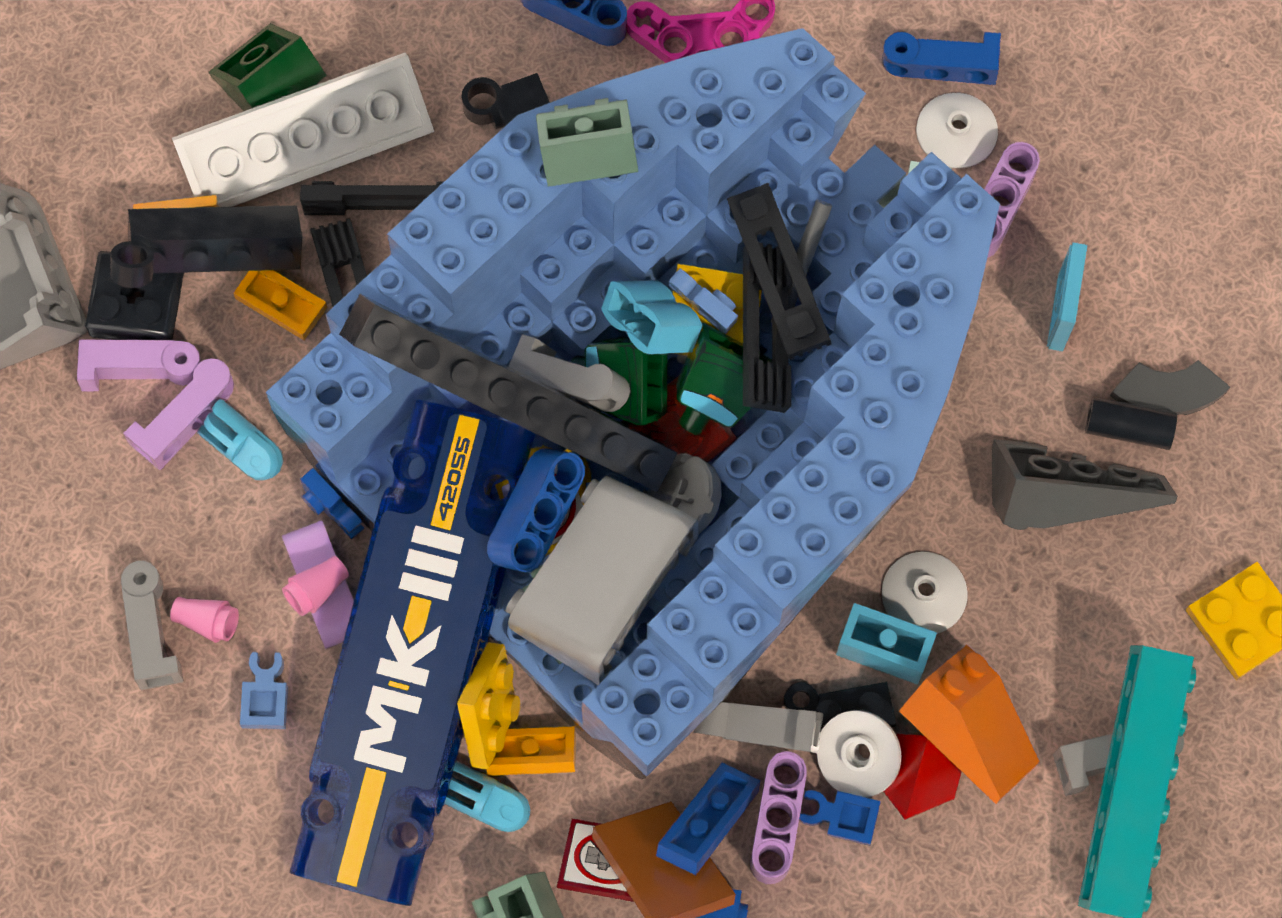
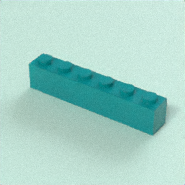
M1144 645L1130 646L1078 901L1079 907L1123 918H1142L1143 912H1147L1150 907L1152 887L1148 884L1151 869L1156 868L1160 860L1161 843L1157 842L1160 825L1165 824L1170 811V800L1166 798L1169 780L1172 781L1175 778L1179 766V757L1175 754L1178 736H1183L1187 726L1188 714L1184 710L1187 693L1192 692L1196 681V668L1192 667L1193 656Z

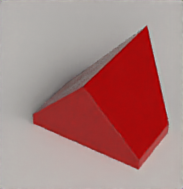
M896 734L901 748L900 770L894 782L883 792L904 820L954 800L962 771L925 736Z

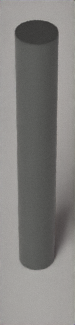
M818 199L815 201L796 252L805 276L808 273L832 209L830 203ZM792 279L791 287L788 289V309L794 308L798 299Z

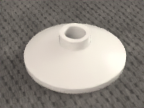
M948 93L934 98L923 108L918 117L916 133L918 142L926 155L933 152L949 168H968L979 164L990 155L997 141L998 126L990 108L978 98L964 93ZM961 120L965 123L966 127L964 129H956L953 127L952 122Z
M915 552L901 557L889 568L882 584V601L888 615L937 632L938 634L952 627L962 616L967 603V586L962 573L949 559L932 552ZM922 583H928L933 587L934 593L930 596H924L919 592L918 586Z
M851 710L833 717L824 726L820 733L817 760L823 776L837 791L868 798L886 790L896 779L901 765V748L895 732L881 717L863 710ZM860 744H865L870 751L869 758H864L860 755Z

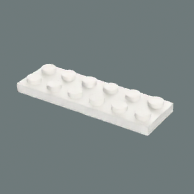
M402 53L172 137L194 197L217 195L219 207H232L433 133L434 129L409 57L406 53Z

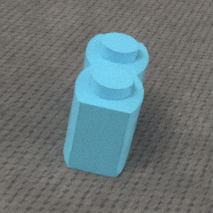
M655 280L611 281L601 308L608 322L618 330L627 331L634 346L646 354L693 352L702 328V323L694 310L683 303H677L668 287Z

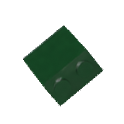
M271 23L208 72L243 111L315 86L327 76L301 36Z

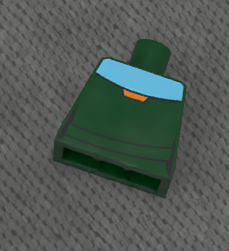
M703 322L693 352L688 353L676 384L677 400L687 406L679 419V424L688 432L694 435H701L710 419L727 428H731L751 408L743 406V343ZM759 352V360H763V364H766L768 361L772 362L771 358Z
M618 337L587 344L585 356L576 355L572 358L571 363L584 367L604 364L624 377L629 383V397L620 409L613 412L599 411L641 426L667 418L668 354L643 353L634 346L629 337Z

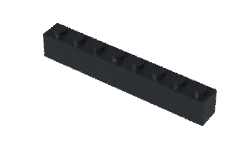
M359 294L339 333L340 336L353 346L658 492L677 455L676 451L659 440L362 294Z

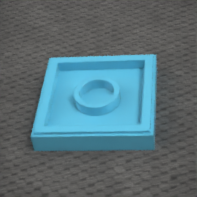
M1073 242L1069 246L1058 273L1047 341L1048 349L1063 351L1074 328L1088 245Z

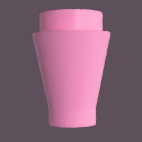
M332 556L327 561L288 578V584L282 588V592L288 603L299 615L304 616L308 612L315 613L335 589L349 577V572L339 558Z
M177 597L171 608L170 619L172 622L179 623L217 643L220 640L229 641L237 628L239 612L237 608L231 607L228 601Z

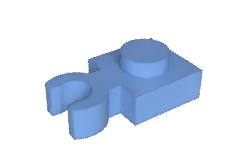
M681 268L669 280L668 286L688 301L694 310L720 332L727 334L737 322L738 315L733 312L736 307L735 303L720 290L716 289L711 293L705 287L702 288Z
M252 652L249 658V666L255 676V682H242L240 726L246 729H286L287 683L276 682V679L283 672L284 660L280 653H275L273 666L269 669H261L259 667L260 656L258 652Z

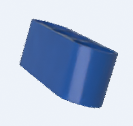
M521 0L523 6L529 11L600 45L615 46L622 42L627 33V9L621 0ZM572 1L582 4L577 8L565 6L566 3ZM611 18L615 19L617 23L607 26L600 21Z
M545 448L539 449L530 457L487 544L488 556L495 565L521 572H532L543 562L585 476V466L577 454ZM557 465L558 470L556 476H554V470ZM538 504V510L534 516L535 506ZM518 543V550L516 555L514 556V549L516 544Z

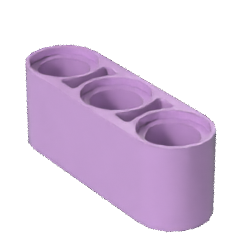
M1015 142L1005 149L984 189L992 197L1001 196L1010 203L1007 206H999L987 258L993 256L998 250L1034 180L1040 159L1037 150L1028 143ZM1021 163L1026 167L1027 171H1015L1009 164Z
M322 520L282 535L296 574L321 564L332 556H336ZM346 580L335 589L315 613H312L325 649L348 641L351 635L357 608Z
M790 751L780 752L770 760L764 779L750 869L753 876L765 884H776L782 881L787 876L793 858L807 768L804 760L798 754ZM780 766H789L796 771L798 779L792 784L784 785L776 780L774 771ZM774 808H780L788 813L790 823L783 828H776L768 822L766 814ZM767 851H773L782 858L783 866L775 872H769L761 867L759 856Z

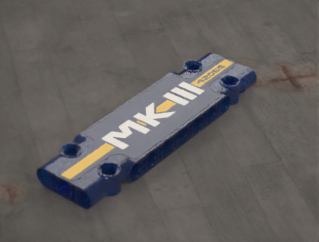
M414 400L402 449L395 455L393 460L392 486L387 487L384 491L379 505L312 757L309 780L313 784L310 795L301 806L302 826L289 873L383 901L405 906L412 905L425 851L434 840V830L432 827L434 817L439 816L445 804L464 732L457 702L487 645L507 569L495 565L490 560L487 553V544L528 463L535 433L510 421L425 400ZM422 457L426 464L425 471L419 478L412 479L408 472L409 465L415 458ZM506 478L510 485L509 492L504 499L495 500L491 493L492 486L497 479ZM324 800L329 801L334 809V816L328 824L323 823L318 815V807ZM407 823L413 824L418 832V840L411 848L406 846L401 838V830Z

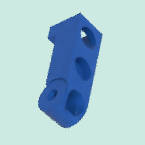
M896 32L885 40L882 56L883 66L887 72L898 77L996 85L999 71L1001 33L984 32L983 43L916 39L909 33Z

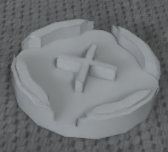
M690 454L676 455L658 492L648 488V491L645 489L643 493L669 504L698 520V534L711 523L718 511L722 496L721 481L715 468L703 459Z

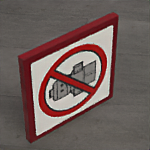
M572 818L557 888L634 902L592 838L593 827L601 825V823Z

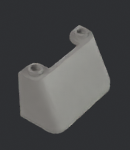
M0 183L1 370L71 343L87 332L85 327L86 318L40 204L30 193Z
M605 476L601 481L593 479L580 500L584 503L583 507L526 591L518 589L505 610L510 614L508 620L509 629L597 685L606 678L612 669V665L609 663L614 657L616 650H621L624 645V638L670 569L674 570L679 563L678 552L686 557L697 541L699 523L698 520L685 512L608 476Z

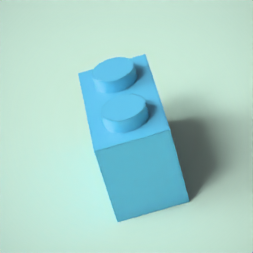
M854 603L836 655L918 685L937 632Z

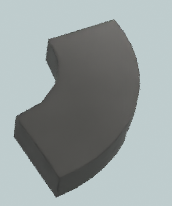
M1199 360L1184 370L1170 373L1152 370L1139 362L1116 386L1110 396L1119 402L1174 412L1177 415H1188L1201 411L1217 402L1229 391L1230 386Z

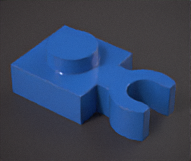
M314 468L300 478L303 489L306 492L301 497L315 514L319 515L324 511L351 540L364 530V527L361 525L363 523L362 520L342 501V498Z
M814 790L805 791L804 798L816 801L820 808L818 813L813 816L800 813V822L809 826L818 825L823 821L830 824L827 836L871 846L881 801L837 791L835 803L828 802L820 792Z

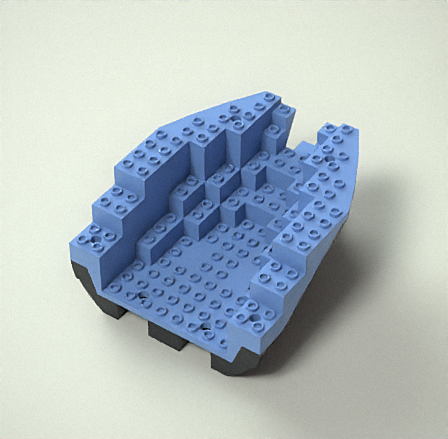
M803 28L686 56L600 83L517 115L387 233L391 255L326 313L331 333L266 391L271 409L285 433L293 440L318 474L342 498V501L354 511L372 532L379 528L382 515L386 511L413 514L422 509L426 504L448 421L452 415L459 414L484 421L487 430L466 505L465 516L469 526L475 532L491 536L504 510L495 485L522 472L524 448H535V446L541 447L542 445L564 451L567 448L353 346L340 336L339 333L359 294L508 367L522 334L534 337L555 350V358L571 362L572 358L576 355L585 356L587 344L609 338L629 337L627 331H621L613 327L601 309L611 281L655 280L663 283L673 294V290L668 285L669 280L677 271L678 264L743 274V248L745 244L727 198L769 183L796 252L815 201L818 199L832 205L806 275L832 345H824L819 350L816 348L811 353L805 352L803 356L799 357L797 355L794 359L789 360V365H791L792 406L785 413L751 407L733 427L727 428L721 425L730 438L703 459L715 468L721 481L722 496L718 511L709 526L698 534V539L685 557L678 552L679 563L674 570L670 569L624 638V645L621 650H616L614 657L609 663L612 665V669L599 685L580 673L573 672L564 663L559 665L553 656L509 629L508 620L510 614L505 611L506 607L518 589H522L532 582V572L512 570L497 566L494 563L492 565L475 633L486 644L488 642L504 644L506 654L552 698L553 710L569 726H575V732L588 744L622 768L630 771L639 779H645L734 690L758 658L790 625L832 573L867 538L912 486L946 401L974 314L1000 203L969 175L966 174L963 178L959 177L933 152L928 154L908 175L876 145H873L845 173L829 158L866 93L834 65L835 56ZM608 98L609 102L627 99L639 172L548 187L540 150L536 115L555 111L554 106L568 104L570 109L594 105L596 99ZM767 231L766 235H757V240L763 243V247H766L767 244H771L772 248L778 246L773 232ZM762 291L759 307V352L772 359V323L770 322L772 313ZM799 297L797 299L795 307L802 305ZM668 353L667 386H675L684 366V364L677 361L678 354ZM604 413L626 425L630 424V422ZM585 458L591 471V481L593 479L601 481L605 476H608L638 491L643 492L644 489L648 491V487ZM515 546L514 556L516 555L518 550L517 546ZM549 555L545 556V558H544L543 562L540 564V566L545 563V561L547 560V558L549 557Z

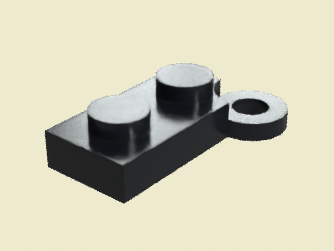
M798 682L792 684L784 695L786 709L823 713L821 731L833 717L851 710L871 712L881 717L890 727L896 726L887 682L822 693L819 696L810 684ZM804 692L808 695L810 702L806 707H798L794 704L793 696L796 693Z

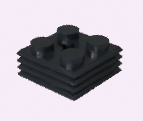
M100 251L97 256L85 323L90 336L111 340H173L184 273H154L152 281L145 286L138 288L123 287L116 284L111 278V252ZM134 292H140L142 297H137L135 304H130L127 297L132 296Z

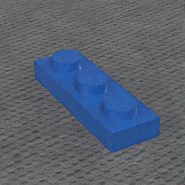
M721 763L658 843L656 856L696 875L758 794L761 780L725 763Z

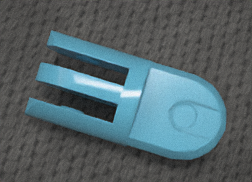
M219 399L212 407V412L205 418L204 425L199 428L197 434L247 476L261 481L276 476L281 471L283 465L282 451L276 443L227 402Z
M451 758L448 765L450 769L484 786L482 790H479L463 781L444 774L440 783L476 801L473 807L436 790L433 799L500 831L513 832L519 830L527 823L530 816V806L523 794Z

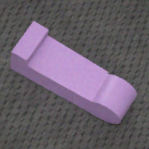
M79 340L77 381L81 391H99V379H170L173 383L184 386L193 380L194 369L201 360L195 346L185 341Z
M210 358L200 362L194 369L193 380L145 429L137 422H134L123 433L129 445L157 469L161 470L199 428L204 425V420L212 412L214 404L219 399L226 401L233 392L234 382L229 368L219 359Z

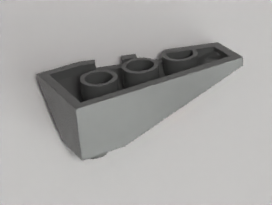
M993 440L992 504L1003 525L1013 529L1025 530L1028 527L1044 529L1176 503L1178 497L1164 475L1115 463L1111 464L1106 471L1102 470L1098 465L1087 461V456L1073 453L1071 460L1066 461L1046 456L1047 446L1027 442Z

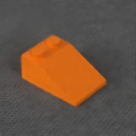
M965 645L928 676L899 710L995 804L1040 762L999 674L988 665L984 657L973 651L968 645Z

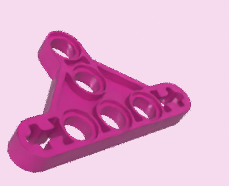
M740 0L731 11L670 16L655 4L648 1H640L631 5L627 10V33L635 41L667 63L696 53L725 47L720 39L728 32L739 34L743 42L759 39L774 21L775 3L774 0ZM752 4H761L768 10V15L761 20H754L746 14V9ZM647 15L650 16L651 26L654 29L646 24H643L640 28L637 27L636 17L644 19ZM655 30H657L659 34L657 36V39L653 40L655 36ZM671 37H679L686 43V48L680 53H670L664 48L663 44Z

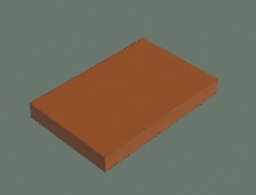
M672 801L593 827L592 838L644 918H697L734 905L736 894L710 857L699 872L694 875L656 856L658 843L681 815Z

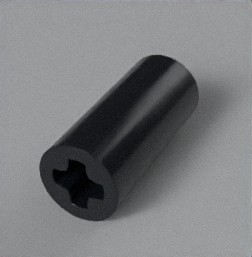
M1093 396L1088 410L1085 434L1170 450L1177 426V413Z

